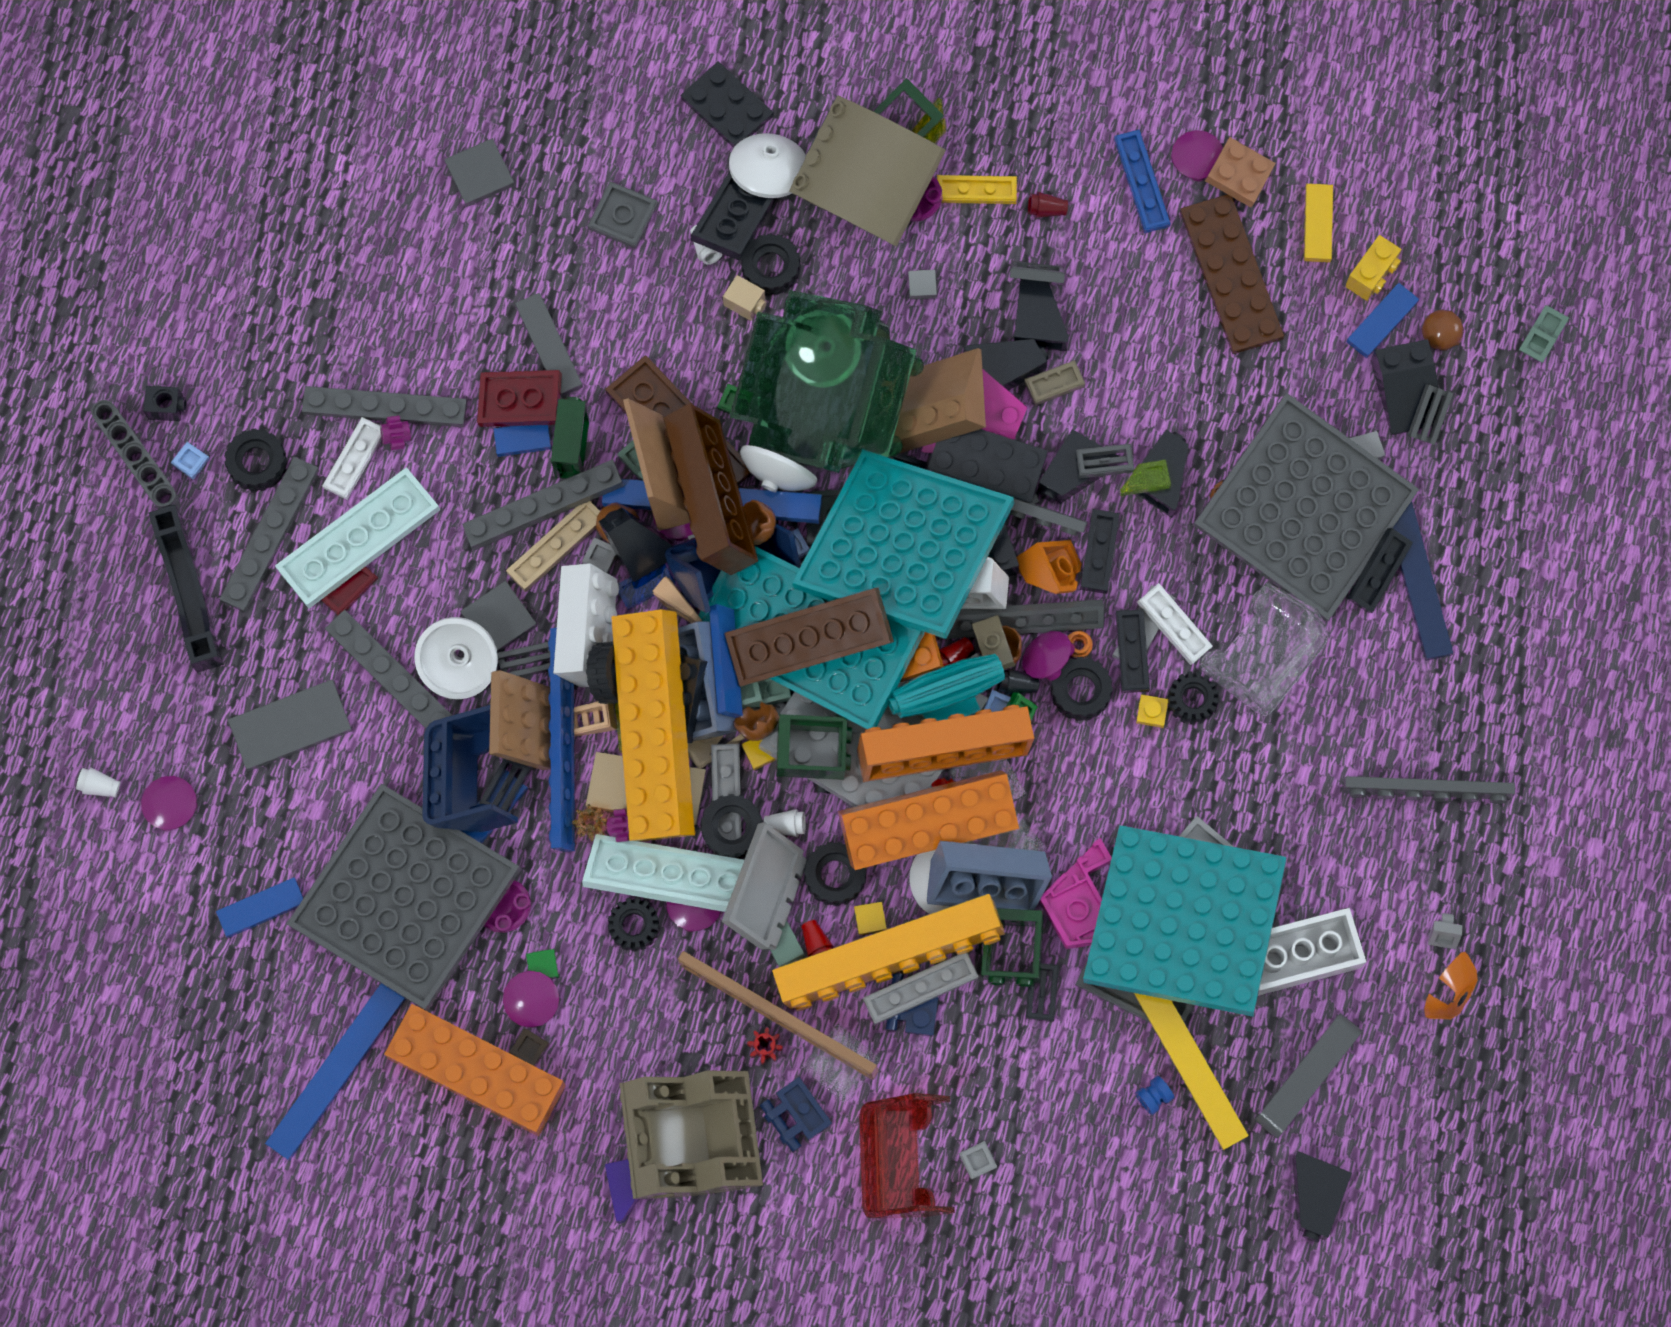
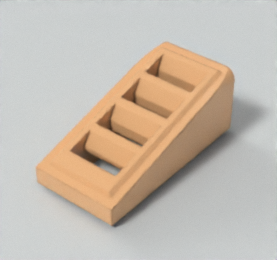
M665 576L653 590L655 597L663 606L677 612V615L689 623L702 622V619L674 583Z
M594 702L574 707V737L617 730L613 703L600 704ZM600 711H603L604 722H601ZM593 712L594 724L590 725L588 714ZM578 714L582 715L583 727L580 728L578 726Z

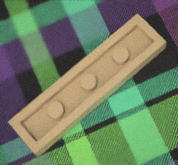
M591 501L577 506L506 570L507 574L527 592L596 529V519L600 511Z

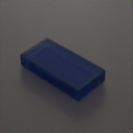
M665 564L636 582H633L629 577L618 583V594L627 610L654 597L653 590L665 576L676 585Z

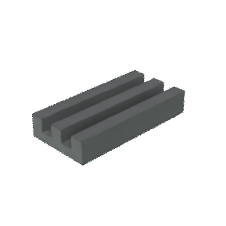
M1426 384L1407 436L1435 445L1453 393ZM1434 392L1435 395L1432 400L1430 409L1428 410V413L1426 415V420L1423 425L1421 434H1418L1417 432L1420 427L1427 404L1429 402L1431 393ZM1441 396H1443L1442 401H1441L1440 406H1439V409H1438V412H1437V414H1436V417H1435L1433 426H1432V428H1431L1429 437H1427L1428 432H1429V429H1430L1431 424H1432V421H1433V418H1434V416H1435V413H1436L1438 404H1439V402H1440Z
M1131 444L1076 450L1079 479L1134 473ZM1126 452V456L1083 461V457ZM1121 463H1127V464H1128V465H1119V466H1110V467H1101V468L1085 469V467H1094V466H1103V465H1112V464H1121Z
M548 642L498 653L501 671L507 672L508 668L549 660L550 650ZM548 650V653L505 662V659ZM550 663L508 673L519 677L548 672Z

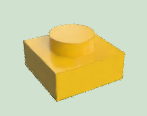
M1141 695L1136 723L1164 728L1168 699Z

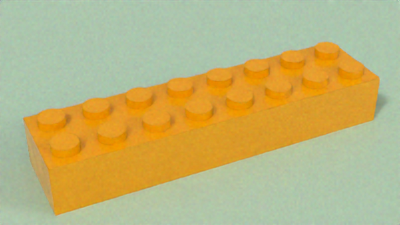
M660 609L611 616L629 841H649L694 836L695 828L685 708L682 694L683 683L680 671L681 659L677 612Z
M986 894L776 968L772 972L782 1002L790 1009L795 1008L796 1011H802L812 1007L811 1002L820 999L823 1002L834 1000L839 997L838 993L849 989V992L852 993L866 988L865 983L876 980V983L888 981L893 978L892 974L903 970V973L907 974L920 968L919 964L930 961V964L942 962L947 959L946 955L957 952V955L972 951L973 945L982 942L984 945L996 943L1001 940L1000 936L1004 935L1005 932L995 903L990 894Z

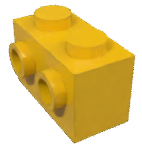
M1379 235L1349 275L1345 287L1366 301L1370 299L1373 293L1378 295L1386 283V280H1384L1388 273L1393 274L1400 265L1401 260L1398 257L1402 249Z

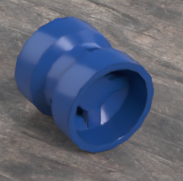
M1158 1075L1150 1081V1086L1146 1088L1141 1087L1135 1092L1136 1098L1150 1115L1159 1111L1162 1102L1168 1104L1175 1098L1169 1086Z

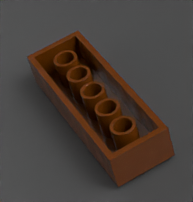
M691 403L663 417L666 426L665 435L670 441L672 448L671 458L676 464L678 471L677 480L685 497L683 503L689 512L691 520L690 529L697 542L696 552L698 557L703 562L729 575H733L758 562L720 420Z

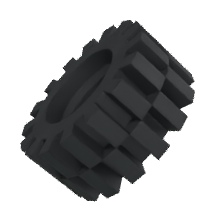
M1190 671L1186 675H1179L1178 679L1173 681L1167 697L1168 707L1170 711H1173L1175 718L1179 717L1181 719L1180 722L1185 723L1187 721L1190 722L1189 725H1194L1195 722L1200 724L1204 720H1208L1215 712L1219 702V690H1216V683L1214 681L1211 682L1208 675L1203 677L1201 676L1202 672L1197 671L1196 674H1192V671ZM1188 689H1197L1203 694L1204 702L1197 708L1188 707L1183 701V693Z
M626 898L625 902H618V906L616 908L613 907L611 915L608 916V930L615 944L621 946L624 950L630 949L632 952L637 951V949L644 950L647 945L651 946L654 943L653 940L659 934L658 929H660L658 915L654 907H651L647 901H641L640 898H635V900ZM629 915H639L644 919L645 926L641 933L630 935L624 931L623 922Z

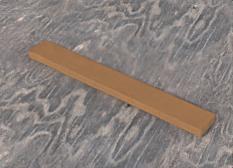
M682 951L678 962L683 969L871 1080L875 1079L879 1070L873 1062L685 951Z

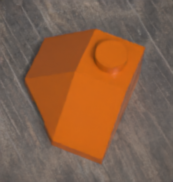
M1071 540L1037 542L1016 557L1019 563V572L1026 583L1054 594L1072 593L1077 589L1078 582L1075 581L1076 574L1080 572L1082 564Z

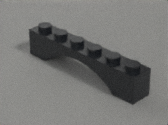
M175 504L148 512L174 593L190 664L197 673L224 665L182 515Z

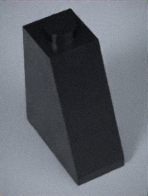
M1020 279L1014 341L1034 339L1038 346L1042 345L1044 349L1067 351L1069 336L1049 282Z
M1034 339L967 345L963 351L965 353L977 348L981 349L982 369L1008 391L1025 382V379L1045 371L1047 360L1049 359L1042 345L1038 346Z
M1072 429L1038 483L1037 490L1040 491V495L1049 502L1057 501L1061 504L1103 477L1079 479L1076 450L1103 446ZM1117 454L1083 457V461L1119 456ZM1117 464L1085 467V469L1117 466Z
M1166 429L1131 476L1127 486L1129 490L1171 518L1175 515L1178 506L1189 444L1186 443L1185 438L1176 432L1171 433Z
M622 507L609 512L605 518L598 521L621 566L633 582L667 563L665 551L675 546L669 538Z
M1297 1151L1292 1158L1297 1230L1304 1232L1302 1235L1304 1238L1319 1243L1320 1239L1325 1241L1330 1235L1352 1173Z

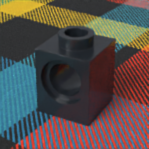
M146 386L143 412L148 420L181 421V413H185L187 409V399L183 397L179 387ZM172 400L170 406L166 408L160 407L164 401Z

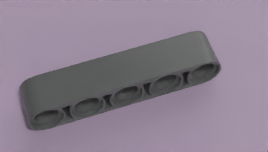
M108 400L96 402L92 408V416L156 508L161 509L174 504L179 508L180 498L115 405ZM112 412L110 418L101 420L104 413ZM120 433H127L123 440H116ZM134 454H142L139 460L130 461ZM149 475H157L154 481L145 482ZM172 495L169 502L160 503L163 496Z
M1340 1013L1255 1121L1278 1139L1363 1030Z

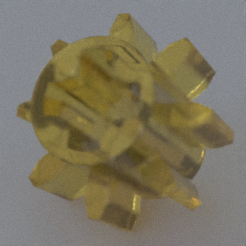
M588 804L587 809L583 811L576 810L579 815L578 820L572 821L574 827H581L577 832L580 838L587 834L590 840L593 841L596 834L605 835L602 829L603 825H607V818H600L604 813L601 807L595 811ZM590 819L591 821L594 820L596 823L592 826L590 824H586L585 822L586 820Z

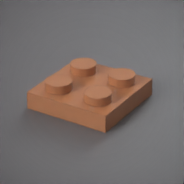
M1229 137L1205 182L1251 208L1276 163Z

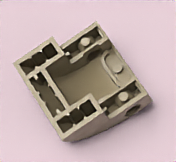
M837 95L822 127L818 131L814 143L806 154L797 176L793 180L789 192L897 247L946 150L905 127Z
M707 1070L686 1077H641L619 1083L633 1199L688 1197L763 1186L748 1071Z

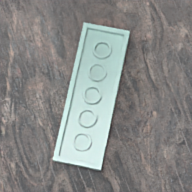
M406 467L276 564L275 567L308 609H310L439 512L440 508Z
M596 834L582 883L583 887L725 912L744 860L639 841L616 842V837Z

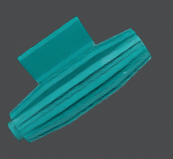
M996 654L963 659L908 680L906 684L892 692V698L889 699L888 704L893 715L897 714L900 718L922 714L924 720L929 718H935L937 721L946 720L954 714H964V717L975 715L976 712L981 710L975 696L1005 680L1002 663Z

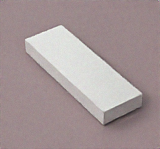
M363 417L361 418L322 485L324 489L348 500L382 440L379 425Z
M1159 583L1137 601L1139 606L1144 609L1145 613L1190 665L1213 647Z

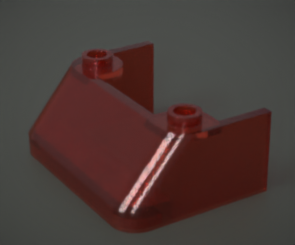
M912 1093L867 1102L862 1106L859 1114L862 1209L868 1218H917L955 1213V1207L935 1206L933 1192L928 1188H919L917 1131L925 1130L932 1120L931 1105L950 1102V1096Z

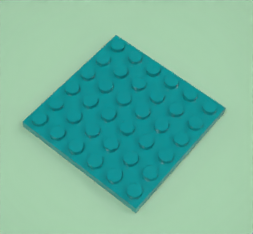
M862 450L792 582L794 589L830 601L879 587L888 620L947 639L1014 505V497Z
M1119 825L1083 982L1254 1017L1287 857Z

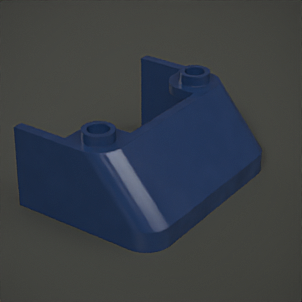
M776 524L771 538L760 545H754L798 568L801 567L793 532ZM695 538L670 547L665 551L667 564L687 602L708 613L711 611L709 599L714 595L712 587L721 570L703 562L698 557L696 552L697 542Z
M491 705L435 720L425 730L422 816L427 824L435 828L485 832L518 823V817L493 804L477 805L478 756L489 752Z

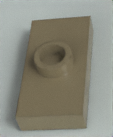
M1075 360L1029 377L1024 382L1035 406L1085 387L1084 379Z
M996 615L973 623L972 626L982 656L996 654L1002 663L1003 669L1015 666L999 616Z

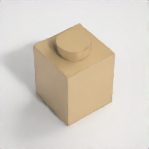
M736 275L723 295L725 307L752 321L755 315H761L767 303L765 301V290Z

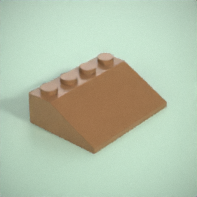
M977 348L891 376L877 420L879 447L903 453L986 428L981 349Z
M629 398L624 399L623 402L641 473L658 531L691 523L688 515L689 512L683 503L685 497L677 480L676 464L671 458L672 449L665 435L666 426L663 416Z

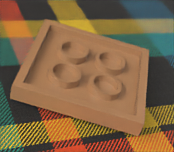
M501 670L491 672L490 755L540 770L551 769V760L549 758V748L551 747L549 686Z

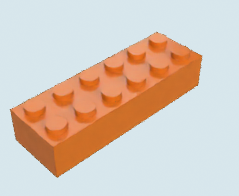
M1010 705L1004 707L1002 711L996 712L985 709L976 712L975 715L965 717L964 714H954L946 720L937 721L935 718H929L915 725L899 723L890 729L881 730L880 727L869 728L860 735L857 755L863 782L1027 756L1034 741V734L1028 707L1019 708V705Z
M1002 770L838 811L850 866L854 870L936 850L940 841L964 843L1019 829L1008 777Z
M411 1004L384 1053L389 1060L537 1136H540L566 1087L563 1080L414 1004Z

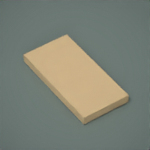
M596 752L586 808L613 812L614 809H627L623 756ZM689 767L694 825H697L706 770Z

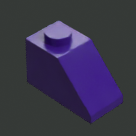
M628 1159L605 1164L615 1218L618 1224L625 1222L639 1200L633 1199Z

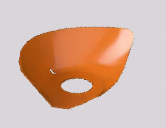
M1461 952L1439 977L1440 980L1455 992L1454 1002L1447 1005L1431 994H1428L1424 1007L1426 1018L1452 1019L1461 1013L1471 997L1478 977L1477 970L1466 952ZM1468 992L1464 1002L1457 1007L1460 998Z

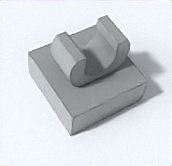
M1442 913L1441 920L1433 922L1428 937V945L1450 949L1457 948L1462 936V925L1453 924V914Z

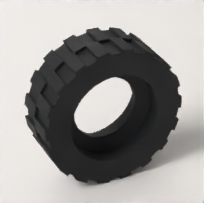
M770 233L764 236H757L754 240L752 239L741 258L743 278L765 290V295L767 296L772 294L775 296L779 295V293L787 292L791 286L795 285V281L800 275V256L797 253L796 246L788 238L785 239L779 234L772 235ZM775 253L783 259L784 268L779 275L767 277L761 274L757 265L763 255Z
M251 429L249 431H242L241 434L233 437L232 442H229L227 445L228 449L224 455L226 461H224L225 466L233 481L245 490L249 489L256 492V490L265 491L269 487L272 488L278 481L280 482L282 475L286 472V452L279 439L277 440L274 434L268 433L266 430ZM253 448H261L269 455L268 466L265 470L258 473L249 472L243 466L244 455Z
M613 642L596 643V645L592 646L591 651H589L586 662L587 683L590 693L600 704L618 703Z
M1077 657V659H1069L1061 669V675L1057 679L1052 680L1051 683L1052 702L1057 706V710L1065 714V717L1073 718L1076 721L1084 719L1087 721L1091 720L1092 717L1099 716L1107 708L1113 691L1112 678L1109 677L1108 670L1104 669L1100 662L1093 661L1092 658ZM1084 676L1094 683L1095 694L1089 701L1077 702L1070 697L1068 684L1073 678Z
M734 794L722 795L717 800L711 801L708 808H705L703 817H701V833L707 846L715 854L739 858L741 855H747L757 825L763 823L762 816L753 802L745 799L744 796H735ZM727 813H737L745 820V832L736 840L725 839L718 831V822Z
M838 841L837 843L827 842L826 845L818 846L817 850L812 851L809 855L810 858L806 861L804 870L805 883L810 894H813L817 901L820 900L828 906L829 904L834 906L846 905L851 900H855L858 894L863 891L866 883V868L854 870L850 866L845 844ZM831 861L843 862L849 869L848 881L838 888L826 885L821 876L823 867Z

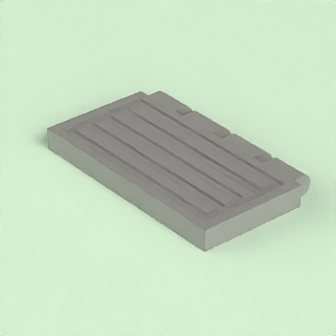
M766 822L757 825L722 922L759 949L776 950L782 934L780 928H784L791 909V905L788 903H793L800 884V881L797 879L802 878L807 859L803 856L804 850Z

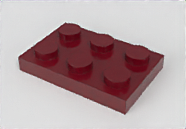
M560 370L482 372L480 375L477 424L479 427L555 425L558 399H560L562 373Z

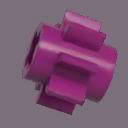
M400 415L387 417L386 424H380L383 445L390 444L391 450L404 449V442L411 441L408 421L401 422Z
M614 809V816H610L607 819L608 834L610 837H616V842L629 841L627 809Z

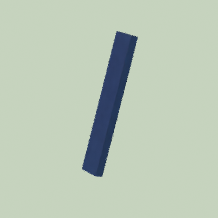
M1411 501L1393 529L1413 542L1400 564V569L1425 661L1452 656L1453 649Z

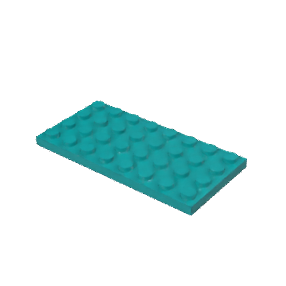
M754 546L758 562L733 575H729L721 570L712 587L714 595L709 599V606L719 604L734 609L735 628L739 629L830 602V600L794 589L792 582L800 568ZM701 610L698 616L702 619V622H710L709 612L705 613ZM888 620L894 640L892 643L769 679L866 729L877 727L889 704V699L892 698V692L897 689L925 632Z

